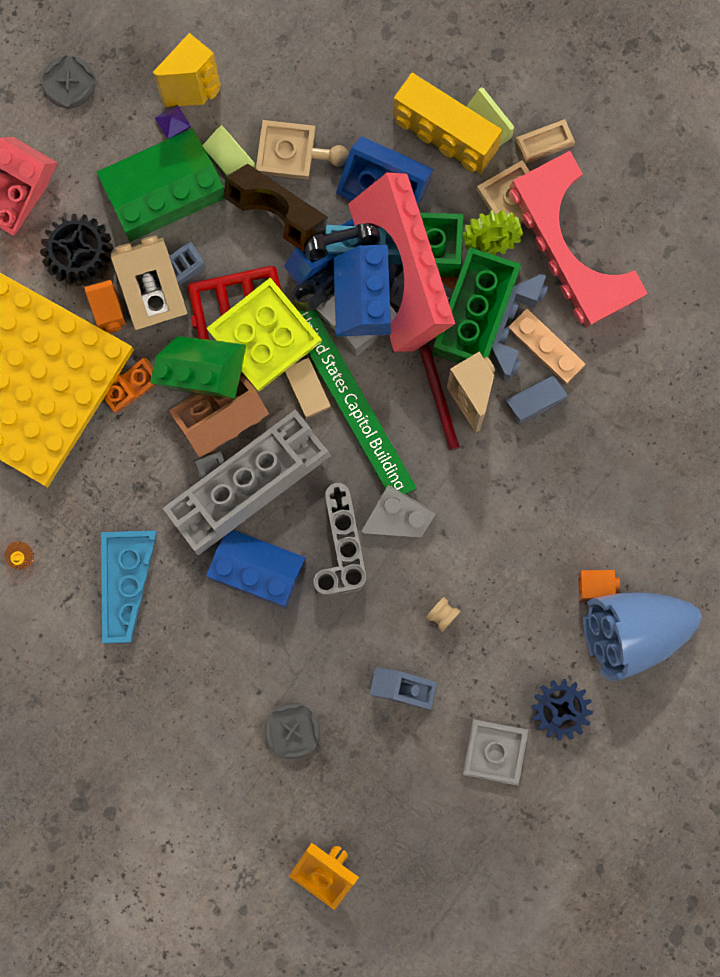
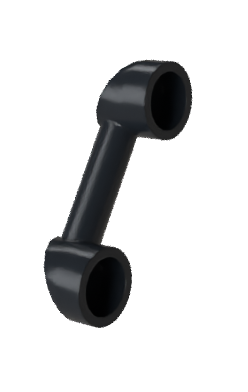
M358 224L356 227L326 235H315L305 246L306 258L312 261L323 259L328 254L327 245L354 238L359 239L361 246L377 245L381 241L379 230L369 224Z

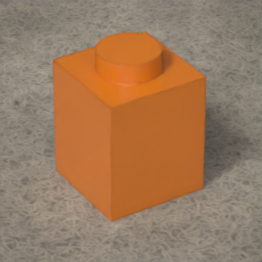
M581 570L578 573L579 601H589L601 596L619 594L620 578L615 577V570Z

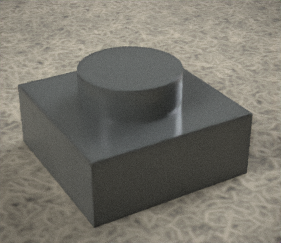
M218 450L194 460L200 478L203 479L224 463L221 451Z

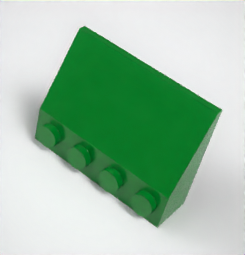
M193 128L96 172L129 242L224 199L222 182Z

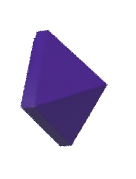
M178 105L155 117L167 139L191 128Z

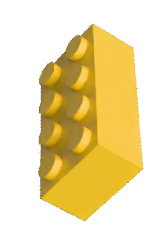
M414 73L410 74L395 95L393 119H395L398 126L406 130L408 128L417 133L418 138L427 144L431 142L439 147L440 152L449 158L454 157L461 161L462 166L468 171H476L482 174L499 149L502 134L501 128Z

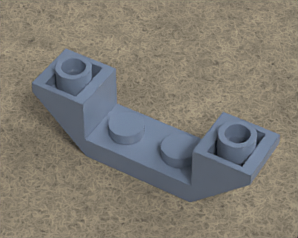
M540 274L513 287L490 352L504 381L508 382L511 374L516 376L521 360L516 359L519 350L499 344V342L505 343L510 328L505 327L508 317L514 319L518 303L535 308L537 300L543 302L548 286L543 285L546 278L545 275Z

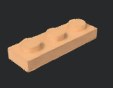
M528 309L508 327L510 328L509 332L565 385L584 368L585 363Z

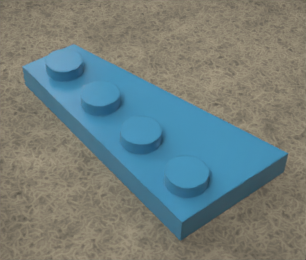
M156 530L101 532L103 644L132 643L158 533Z

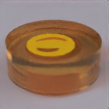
M13 542L5 551V560L10 567L16 570H23L32 564L34 552L24 542Z

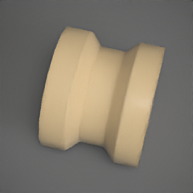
M443 597L426 618L437 623L438 629L443 632L461 611L457 608H452L448 604V600Z

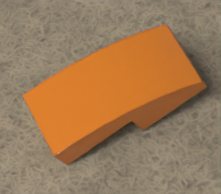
M142 358L126 373L118 375L113 385L110 386L104 399L114 413L119 412L155 386L150 383L153 366L147 358Z

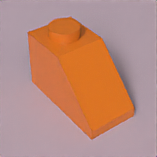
M111 280L84 287L98 328L107 333H114L121 330L122 326L127 325L119 295Z

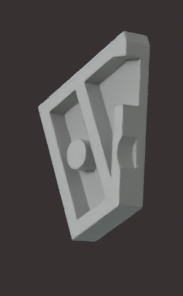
M387 485L362 527L361 532L364 534L422 537L436 512Z

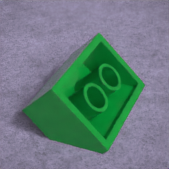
M177 336L156 356L150 383L173 391L235 399L246 345Z

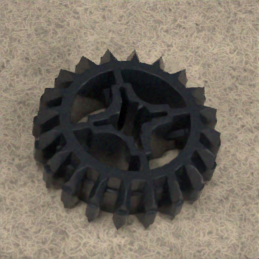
M73 213L71 220L68 221L65 216H62V224L58 225L57 222H53L54 231H45L49 239H41V244L45 247L40 250V254L45 257L42 263L45 267H49L47 271L50 275L56 274L55 278L59 282L65 279L66 284L71 286L75 279L77 285L82 286L83 279H86L89 284H92L93 279L91 276L96 275L97 278H101L102 274L99 270L109 269L105 261H112L111 254L109 253L114 250L113 244L109 243L112 238L109 233H105L106 228L104 225L98 226V221L95 218L89 221L87 215L83 214L80 220H78L77 215ZM74 233L71 238L64 239L66 236ZM86 233L92 235L97 240V249H93L91 245L86 244ZM57 251H61L63 255L68 256V267L57 261ZM91 260L87 265L80 267L84 261Z

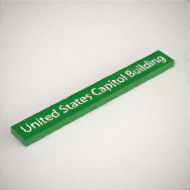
M315 309L308 312L298 310L322 339V342L312 349L308 355L383 487L386 489L387 485H390L405 495L413 492L417 487Z

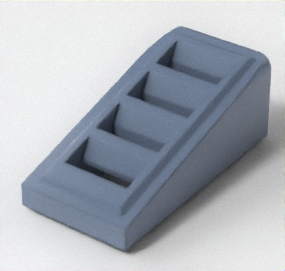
M191 242L170 255L179 285L206 269L203 259ZM188 256H190L194 262V264L191 266L185 259ZM179 261L185 268V271L182 273L176 265ZM156 270L149 271L151 275H154L153 279L156 280L154 281L155 285H157L156 287L160 288L161 284Z

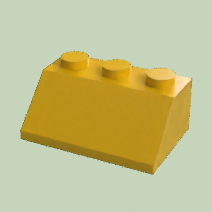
M190 33L153 71L159 95L165 107L203 105L208 99H213L220 90L221 84L214 53Z

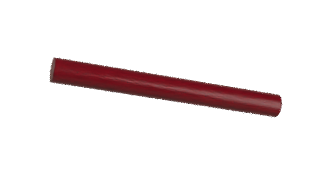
M422 346L419 348L424 368L449 451L460 448L430 346Z

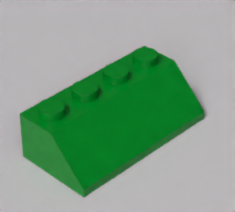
M469 247L449 302L455 324L437 336L433 347L434 356L457 364L478 352L481 353L483 358L489 357L521 264Z

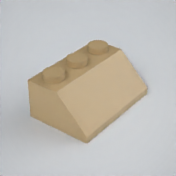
M480 352L451 368L447 384L449 393L475 433L481 429L494 379L493 372L495 371L488 357L483 358Z

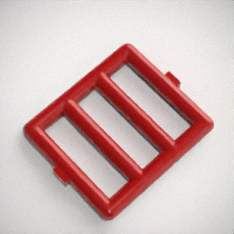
M267 266L190 283L188 285V293L193 312L191 321L193 329L197 331L198 339L209 340L199 292L216 290L222 316L230 310L226 286L242 283L244 297L254 291L253 280L268 277L281 290L277 268L275 266Z

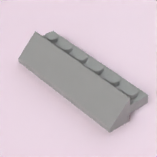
M294 410L162 509L195 553L200 555L331 457V455L314 435L308 424Z

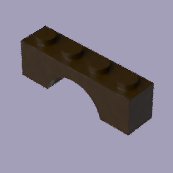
M246 164L226 176L224 199L242 211L260 209L279 216L285 223L283 239L301 251H305V246L312 237L318 234L325 235L328 220L326 215L251 165Z

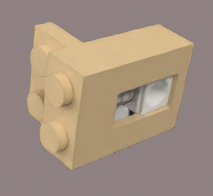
M157 235L142 239V244L131 247L130 243L115 248L116 252L111 253V259L135 330L188 314L164 238L158 239ZM156 270L161 284L160 288L156 287L157 285L154 282L156 280L153 279L154 275H151L149 271ZM136 275H143L140 278H142V283H144L143 288L146 289L144 293H141ZM151 296H160L163 299L162 305L158 308L150 307L147 302Z

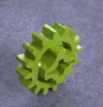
M491 210L487 216L481 213L478 220L471 219V225H465L463 238L467 251L471 247L495 256L497 252L505 254L508 248L514 249V243H520V236L523 235L519 218H514L512 212L505 215L504 210L497 214Z

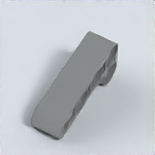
M334 483L326 490V504L339 567L324 569L315 575V590L323 597L357 592L366 583V572L350 491L344 484ZM335 492H340L341 496H345L342 497L343 510L338 511L336 500L330 499L334 497ZM340 518H347L351 522V526L349 529L341 531L335 526L336 521ZM352 545L356 548V554L351 558H346L340 552L342 547ZM349 572H358L362 577L361 582L356 585L349 584L346 581V576ZM321 578H332L334 586L330 590H322L318 585Z

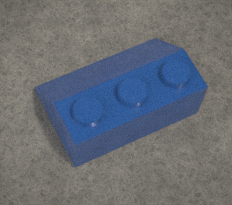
M361 136L351 147L336 194L352 201L384 174L401 173L408 175L418 206L427 189L434 169Z
M388 245L358 246L334 257L336 337L390 335Z
M232 530L224 536L218 546L206 577L213 582L286 609L306 557Z

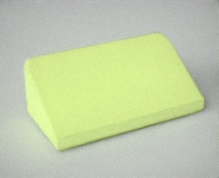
M481 87L470 100L467 107L502 129L500 147L512 138L514 126L485 89Z
M222 125L203 144L206 153L226 176L246 164L256 169L253 160Z

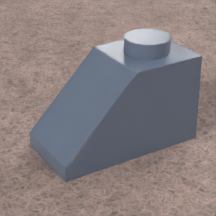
M376 667L369 695L431 710L437 682L397 670Z

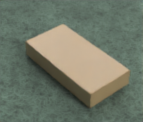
M565 119L516 137L515 140L525 164L575 145L574 138Z
M309 358L295 363L285 371L306 419L331 408Z

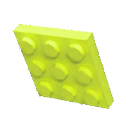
M271 278L207 327V331L216 341L246 345L241 372L257 392H260L322 342V339Z

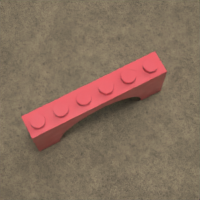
M568 151L513 180L509 186L511 189L509 194L514 204L520 205L524 213L522 214V219L527 228L533 229L540 252L546 253L551 273L559 277L562 283L560 288L564 297L572 301L575 307L573 312L577 321L580 324L583 323L587 328L642 299L648 293L635 270L621 275H608L596 272L582 264L566 245L559 222L560 205L566 190L583 175L571 151Z
M386 173L353 199L348 206L355 226L358 224H369L376 228L380 226L390 234L397 245L404 269V292L399 311L391 322V334L389 337L394 352L416 351L453 326L455 321L408 175Z

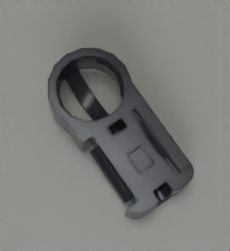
M332 264L327 265L293 290L292 297L298 310L308 312L316 309L326 300L325 297L335 290L334 266ZM314 294V296L308 300H299L304 295Z

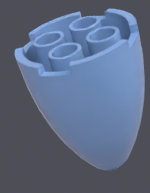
M629 592L590 599L587 602L589 606L588 615L583 616V627L590 656L596 655L602 666L601 675L607 680L614 682L637 675L669 658L691 639L699 628L702 616L700 610L692 603L676 597L655 593Z

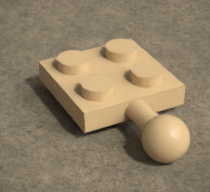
M262 120L256 169L264 175L309 180L312 158L329 160L332 165L341 167L346 164L349 152L341 145L333 146L331 149L313 148L315 126Z
M523 160L480 184L476 190L490 211L493 210L497 214L504 210L505 215L512 212L514 218H519L520 224L524 223L522 219V214L524 213L520 205H515L509 194V190H511L509 186L512 181L530 172Z

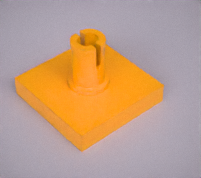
M311 843L288 877L335 911L359 877L342 865L348 858L345 850H343L338 859L335 858L341 847L334 846L330 853L327 854Z

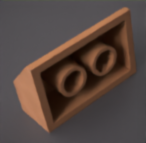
M242 372L235 399L194 394L168 410L199 458L205 454L212 453L218 446L234 439L240 432L251 425L259 423L262 418L269 415L256 390Z

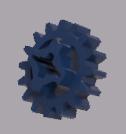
M562 679L560 686L557 685L555 680L550 681V689L544 685L541 686L543 695L535 694L534 698L539 702L538 704L531 705V709L537 711V715L532 717V721L539 720L541 722L537 728L538 731L546 728V737L550 738L555 733L557 741L562 740L563 734H566L569 740L573 739V731L581 735L583 730L580 726L590 725V722L585 717L593 714V711L586 709V705L592 702L591 699L584 700L582 697L585 695L586 690L578 692L576 690V682L570 687L567 686L566 679ZM565 691L559 699L555 700L552 697H548L553 692ZM574 698H576L579 703L580 712L576 711L574 708ZM564 703L566 704L565 710L570 715L564 714L559 717L557 715L558 710L553 705L559 706ZM543 707L549 711L551 717L549 723L544 717ZM568 720L575 723L570 728L558 729L563 721Z

